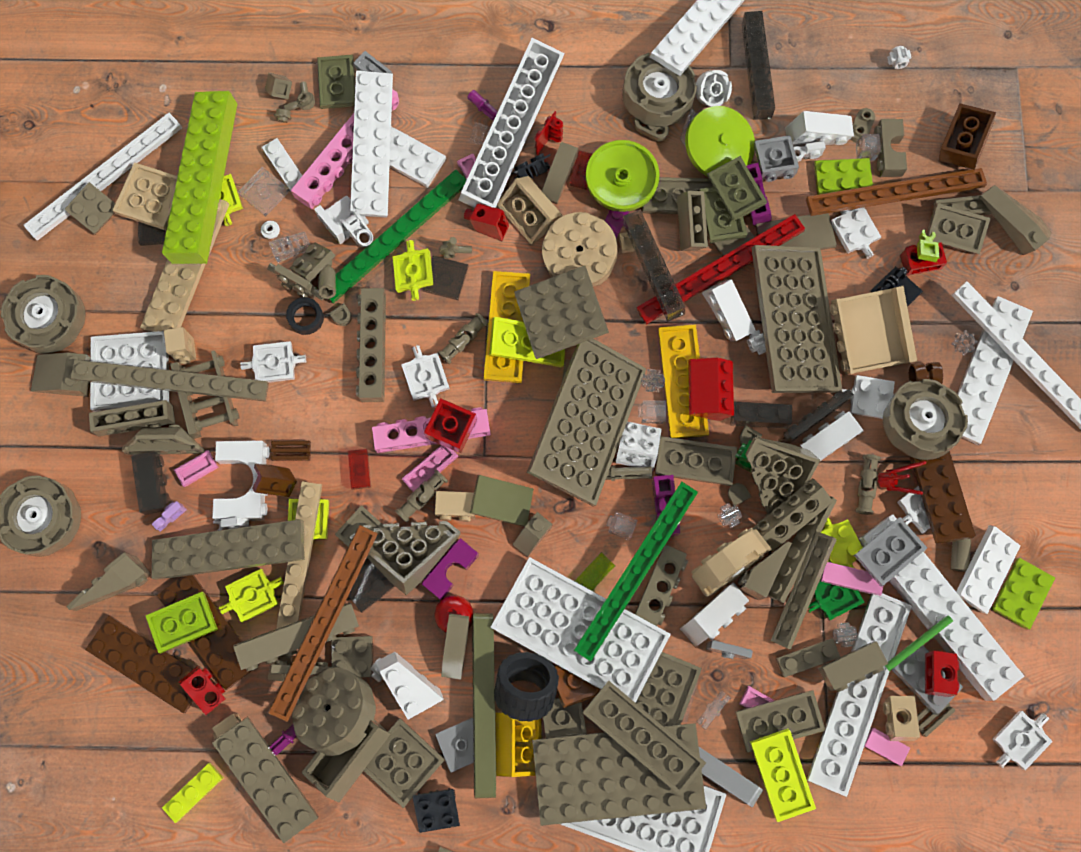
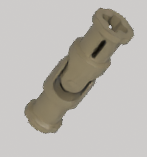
M476 313L475 317L457 332L455 338H451L448 341L449 344L442 351L439 350L437 352L438 355L446 363L450 364L452 358L458 352L461 353L465 346L477 337V333L484 326H488V322L483 316Z
M866 454L863 455L864 466L860 473L862 479L859 482L858 488L859 504L855 512L873 515L872 504L873 499L876 497V479L879 474L877 466L881 457Z
M437 469L434 470L435 473L427 481L421 483L420 487L407 498V501L399 509L395 510L404 521L408 522L409 517L416 510L419 511L436 494V490L444 482H448Z

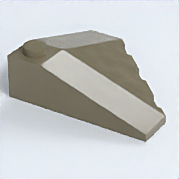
M754 437L745 455L747 461L751 464V473L755 484L758 485L760 491L758 494L762 506L765 507L766 516L810 481L820 459L810 450L796 445Z
M439 521V525L427 526V522L411 523L412 527H399V523L384 524V528L372 529L371 525H363V527L378 533L367 558L395 587L407 595L421 583L461 535V532L448 521ZM354 534L349 537L350 541L352 540Z

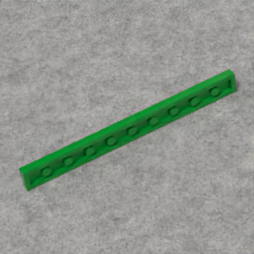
M455 169L336 274V294L329 300L334 304L461 192L467 179Z
M681 481L574 649L576 653L588 661H592L698 494V491Z

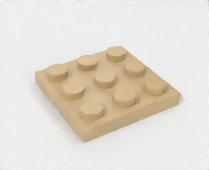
M134 162L112 211L117 215L166 230L178 176Z

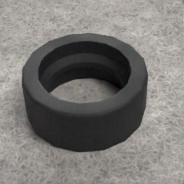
M300 297L288 306L286 319L296 333L310 335L321 328L324 314L320 305L314 299ZM304 306L312 307L316 312L315 320L307 326L298 325L294 319L296 311Z

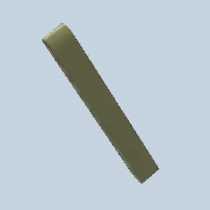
M473 613L472 622L475 799L496 798L494 629L491 628L493 613Z

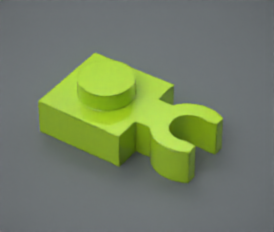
M922 230L920 233V240L917 243L918 259L933 262L938 260V242H933L936 237L935 232L932 231L930 236L925 234V230Z

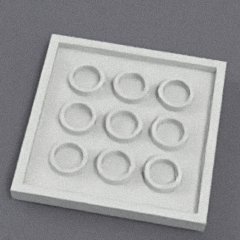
M164 331L91 337V362L169 370V354L166 352ZM90 383V410L93 412L164 400L169 402V391Z

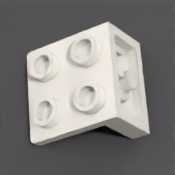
M348 196L343 197L328 209L324 210L321 205L314 209L319 220L339 244H342L351 237L340 222L352 216L350 215L351 199ZM361 216L365 224L367 225L369 223L367 218L365 216Z
M627 421L620 440L615 463L631 467L652 466L653 471L658 454L661 429Z

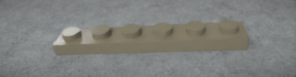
M830 496L833 503L797 532L769 591V598L782 603L785 602L798 577L816 531H822L837 501L834 497Z
M816 531L771 638L772 642L791 650L837 540L834 537Z

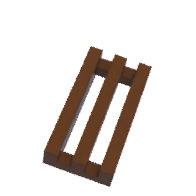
M271 441L272 461H310L311 441ZM277 446H306V448H277ZM276 453H306V456H276Z

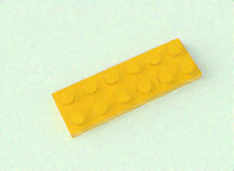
M493 271L484 381L522 383L523 361L491 356L489 352L492 319L494 317L524 322L514 292L530 286L529 273Z
M696 325L658 328L670 438L709 436L708 419L689 415L688 360L700 358Z

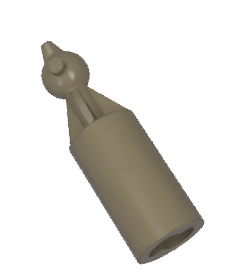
M332 260L318 273L319 295L325 299H330L336 294V273L331 267Z
M971 539L952 541L951 570L966 572L970 564Z

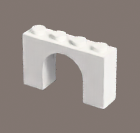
M216 441L215 461L219 464H245L249 466L253 473V487L258 476L254 465L255 463L266 465V458H269L270 455L269 446L263 441ZM251 487L245 495L239 498L213 499V519L221 520L238 517L249 519V521L264 520V515H267L268 511L265 496L268 494L255 493Z

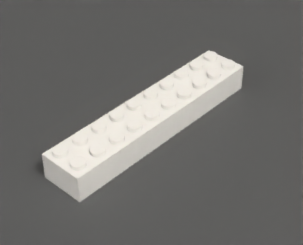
M531 38L458 201L473 208L477 204L496 208L565 53Z
M892 514L859 538L862 547L867 545L897 518ZM924 552L889 580L905 602L912 605L911 609L928 630L947 615L953 619V622L935 635L934 638L945 652L957 654L959 669L985 701L996 700L1024 677L1022 672Z

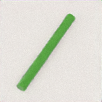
M949 615L944 617L888 661L885 667L891 671L951 624L953 619Z

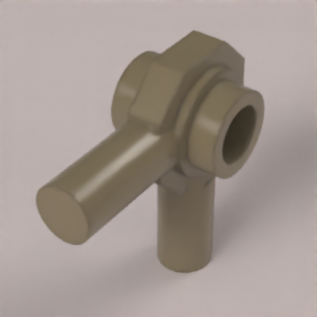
M306 82L300 83L301 93L298 95L297 101L284 105L285 110L291 111L297 108L310 110L313 108L315 98L312 93L308 92Z
M451 237L450 240L443 242V245L439 248V253L444 255V258H454L456 253H472V246H457V239Z

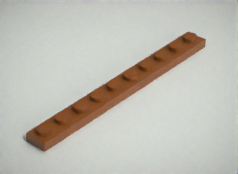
M982 168L807 196L806 203L810 216L985 188L987 181Z
M361 525L358 526L268 714L288 722L378 533Z

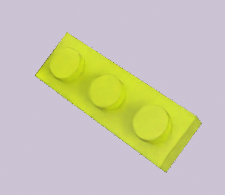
M208 763L162 809L174 823L179 822L224 777L211 763Z

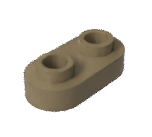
M863 108L856 115L853 122L854 136L851 138L853 142L862 143L868 137L875 120V114L871 109Z
M637 118L635 119L634 127L637 132L655 141H664L668 137V126H651Z

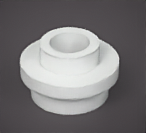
M267 221L262 225L261 233L265 238L274 239L279 235L280 228L276 222ZM273 227L272 231H267L268 228Z

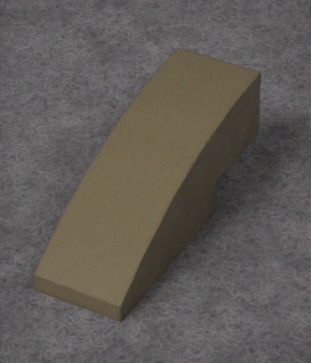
M564 142L560 143L542 190L545 196L555 204L558 203L578 155L577 147Z
M449 614L441 677L461 680L467 646L469 616Z

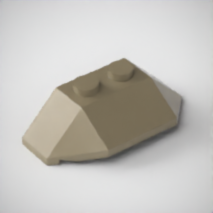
M150 425L149 428H142L122 447V452L127 455L202 454L205 452V449L179 425H169V428Z

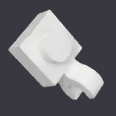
M824 141L808 143L804 147L796 146L794 147L795 153L799 154V156H796L797 161L800 162L803 157L810 159L819 158L826 147Z
M227 518L214 520L213 524H219L217 531L249 527V519Z

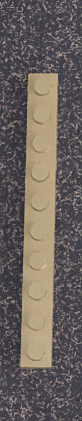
M302 482L295 520L301 519L304 521L305 560L292 561L287 564L276 629L300 620L322 484ZM283 654L277 657V661H287V665L292 664L293 655L286 657ZM268 673V680L283 682L286 674Z

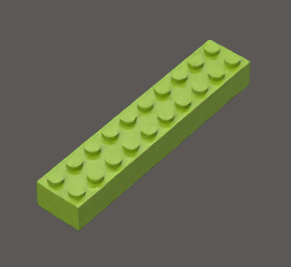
M230 91L195 92L162 250V254L172 264H207L238 105Z

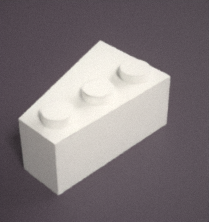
M803 111L785 127L786 136L791 135L793 147H804L808 143L824 141L825 145H843L854 136L852 118L847 115Z
M732 280L719 282L702 292L721 324L727 339L737 341L756 331Z
M842 411L834 417L835 422L830 425L827 422L818 428L820 431L815 436L810 434L802 440L804 443L801 447L810 450L821 461L855 436L864 432L850 412L845 413Z
M732 583L693 616L689 622L683 625L680 630L695 647L708 638L713 640L720 633L718 629L721 626L726 628L733 621L731 617L734 614L739 616L746 609L744 605L749 600Z
M396 652L377 661L379 672L408 720L444 700L440 688L436 685L434 686L423 674L421 675L411 664Z

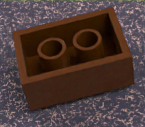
M959 103L941 146L939 161L975 170L993 127L996 112Z

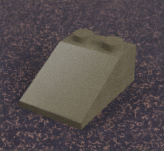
M77 353L37 355L31 392L88 397L91 382L74 381L71 379L74 360L91 362V357L87 354Z
M787 542L749 571L742 573L738 581L740 591L759 601L767 598L792 543Z

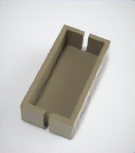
M370 720L364 732L367 735L356 747L336 756L317 752L302 771V774L312 784H315V787L327 798L340 802L391 735L377 721Z

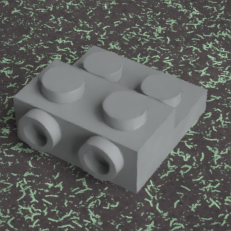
M791 135L754 142L757 163L759 164L763 180L766 179V182H772L778 177L790 179L797 174L799 165Z

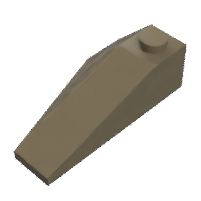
M992 186L979 196L1023 255L1037 250L1049 240L1052 232L1043 220L997 186Z
M124 552L104 569L105 574L103 576L97 577L91 582L92 587L90 589L83 590L67 608L78 611L135 587H140L148 581L147 578L151 573L137 556Z

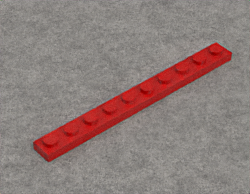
M796 214L639 305L636 307V310L647 325L752 263L753 246H780L804 232L805 227Z

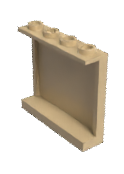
M903 286L831 300L830 311L835 319L833 325L834 332L838 335L839 340L837 342V349L842 356L840 364L845 375L917 361Z

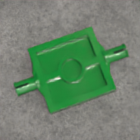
M820 579L814 593L815 601L810 603L808 607L810 609L807 611L811 613L820 608L828 621L865 602L859 591L824 583Z

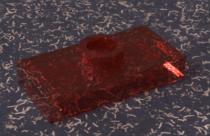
M578 151L570 186L588 189L586 184V168L592 153Z
M368 449L348 451L351 489L371 488Z

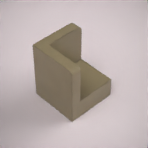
M268 72L265 91L271 96L288 99L292 81L286 76Z

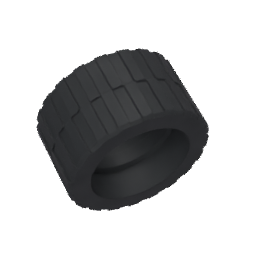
M519 652L508 656L501 662L498 668L494 689V700L497 703V707L505 715L518 721L530 722L546 716L553 707L559 681L557 670L547 658L536 653ZM521 680L529 681L536 684L541 691L533 693L523 692L516 689L511 683Z

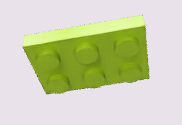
M870 158L819 160L814 163L817 195L873 186Z
M1017 558L992 610L1027 630L1031 629L1055 577L1027 561Z
M204 592L146 615L158 653L166 652L218 630Z

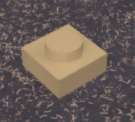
M637 231L619 233L622 253L640 251L641 246Z

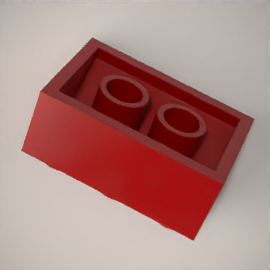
M719 357L689 359V415L715 421H721L734 416L733 361Z

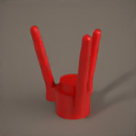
M926 461L916 462L879 473V486L887 488V491L922 495L923 491L896 487L894 485L898 484V479L910 477L909 474L897 475L896 473L924 465Z

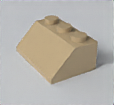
M529 176L516 178L497 203V206L504 211L508 219L530 244H534L547 234L550 226L563 216Z

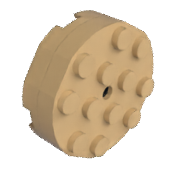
M586 212L570 213L557 219L550 226L542 243L543 260L551 277L585 265L594 287L602 284L609 278L617 261L616 238L612 229L604 220Z
M745 529L738 535V539L722 544L716 549L718 551L717 554L709 555L701 561L703 565L698 566L691 572L693 574L692 578L705 596H710L719 591L720 587L728 582L731 583L764 557L763 554L769 552L771 547L757 529Z

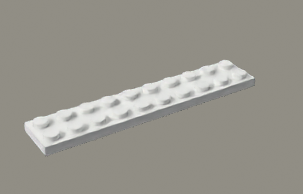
M883 593L881 596L871 594L851 652L870 642L877 641L887 662L895 657L912 605ZM883 666V671L874 675L871 672L865 675V680L856 684L852 681L847 684V689L836 693L807 781L847 797L890 672L885 666Z

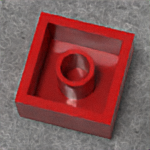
M440 398L424 431V435L431 441L462 453L477 421V415Z

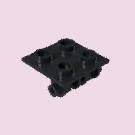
M544 153L530 159V164L526 161L514 167L515 171L511 174L516 173L515 179L528 175L533 179L530 168L536 177L538 174L547 172L550 165L548 162H544L543 159L549 157L550 154L544 156Z
M896 266L870 290V292H877L903 286L907 307L923 291L907 277L906 273L908 271L905 267L897 268Z
M448 788L447 790H436L435 792L430 791L423 794L418 793V795L412 796L419 833L460 826L455 789Z

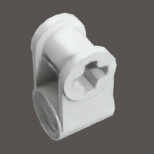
M354 211L353 215L345 221H340L358 246L367 247L372 243L373 234L357 211ZM360 234L368 235L369 241L362 243L359 239Z

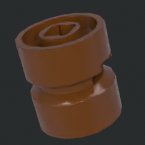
M930 362L926 365L923 363L910 365L908 372L909 382L930 379L941 384L943 383V368L940 362Z

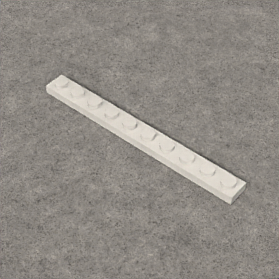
M170 113L166 114L25 223L24 227L38 241L70 216L64 209L88 182L102 191L132 168L134 162L138 163L181 130L182 126Z
M968 282L961 285L951 296L1081 430V399Z

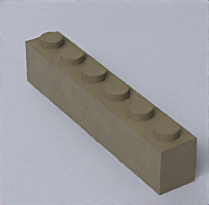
M351 603L343 605L326 642L336 639V635L342 632L344 635L350 634L359 626ZM315 615L234 644L233 647L241 670L251 671L258 668L257 664L266 662V664L277 661V657L283 654L286 657L296 654Z

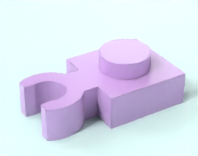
M177 501L175 503L172 502L166 506L165 511L161 514L162 516L155 520L152 525L156 530L162 531L187 509Z

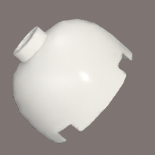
M708 70L699 76L696 81V97L700 103L713 107L721 106L724 102L728 101L732 91V84L725 72L721 70Z

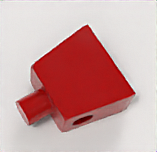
M477 204L474 210L469 208L465 210L464 219L471 221L477 232L503 241L509 228V223L502 209Z

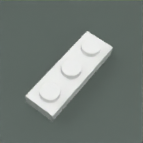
M278 138L264 145L262 149L291 191L302 177V174Z

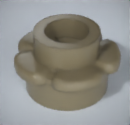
M276 109L274 117L277 118V121L288 123V120L292 119L290 116L291 111Z

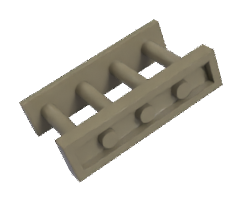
M211 351L213 360L188 368L183 367L178 362L170 364L172 371L198 373L215 367L217 376H225L223 370L225 366L224 359L216 351ZM178 392L188 434L193 439L202 437L200 432L203 430L202 428L230 420V423L234 426H238L237 419L240 417L237 409L233 407L231 398L217 396L195 403L192 402V393ZM225 402L227 413L201 421L197 420L196 413L198 410Z

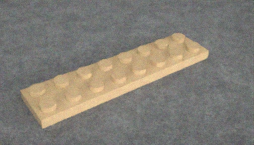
M219 199L210 252L229 207V203ZM167 259L140 328L148 332L180 328L206 264H172Z

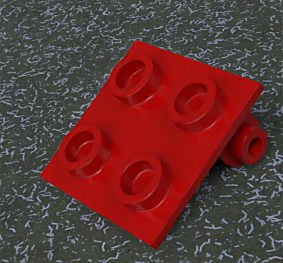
M554 111L552 116L547 117L544 128L535 135L534 140L536 144L534 148L536 149V156L540 154L549 139L556 143L563 140V121L556 117V111Z

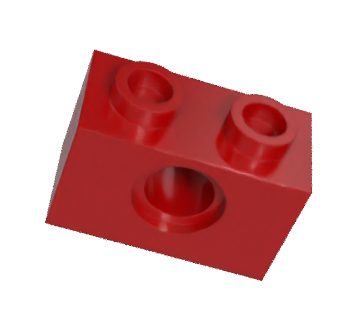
M941 651L925 653V694L943 697L958 695L960 685L957 680V671L959 670L957 654ZM941 670L945 673V679L941 675Z

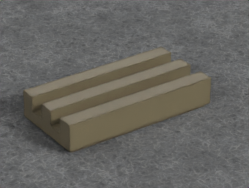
M950 703L944 707L947 711L926 730L923 728L938 715L932 713L921 724L918 723L919 731L924 737H927L956 711L950 706ZM927 707L917 714L918 721L930 711Z

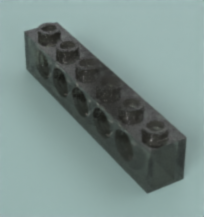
M763 11L745 12L741 26L753 120L771 119L775 111V101Z
M641 209L623 216V226L667 322L685 315L686 307Z

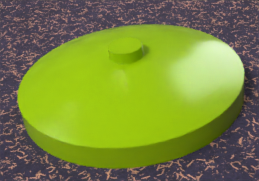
M713 106L706 108L698 113L688 125L685 136L688 157L695 168L706 176L707 173L741 156L746 166L750 165L754 156L755 138L749 123L740 113L729 107Z
M616 140L602 145L592 154L586 168V184L591 196L600 205L613 211L626 212L644 206L654 196L659 183V167L656 159L648 149L633 141Z

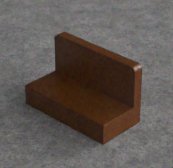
M255 463L254 469L258 474L252 487L255 493L290 497L297 481L289 468Z

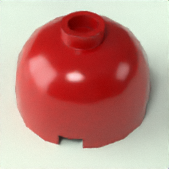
M458 595L447 596L436 606L434 613L435 622L439 629L446 633L449 614L469 616L470 627L473 622L474 611L470 602L464 597Z

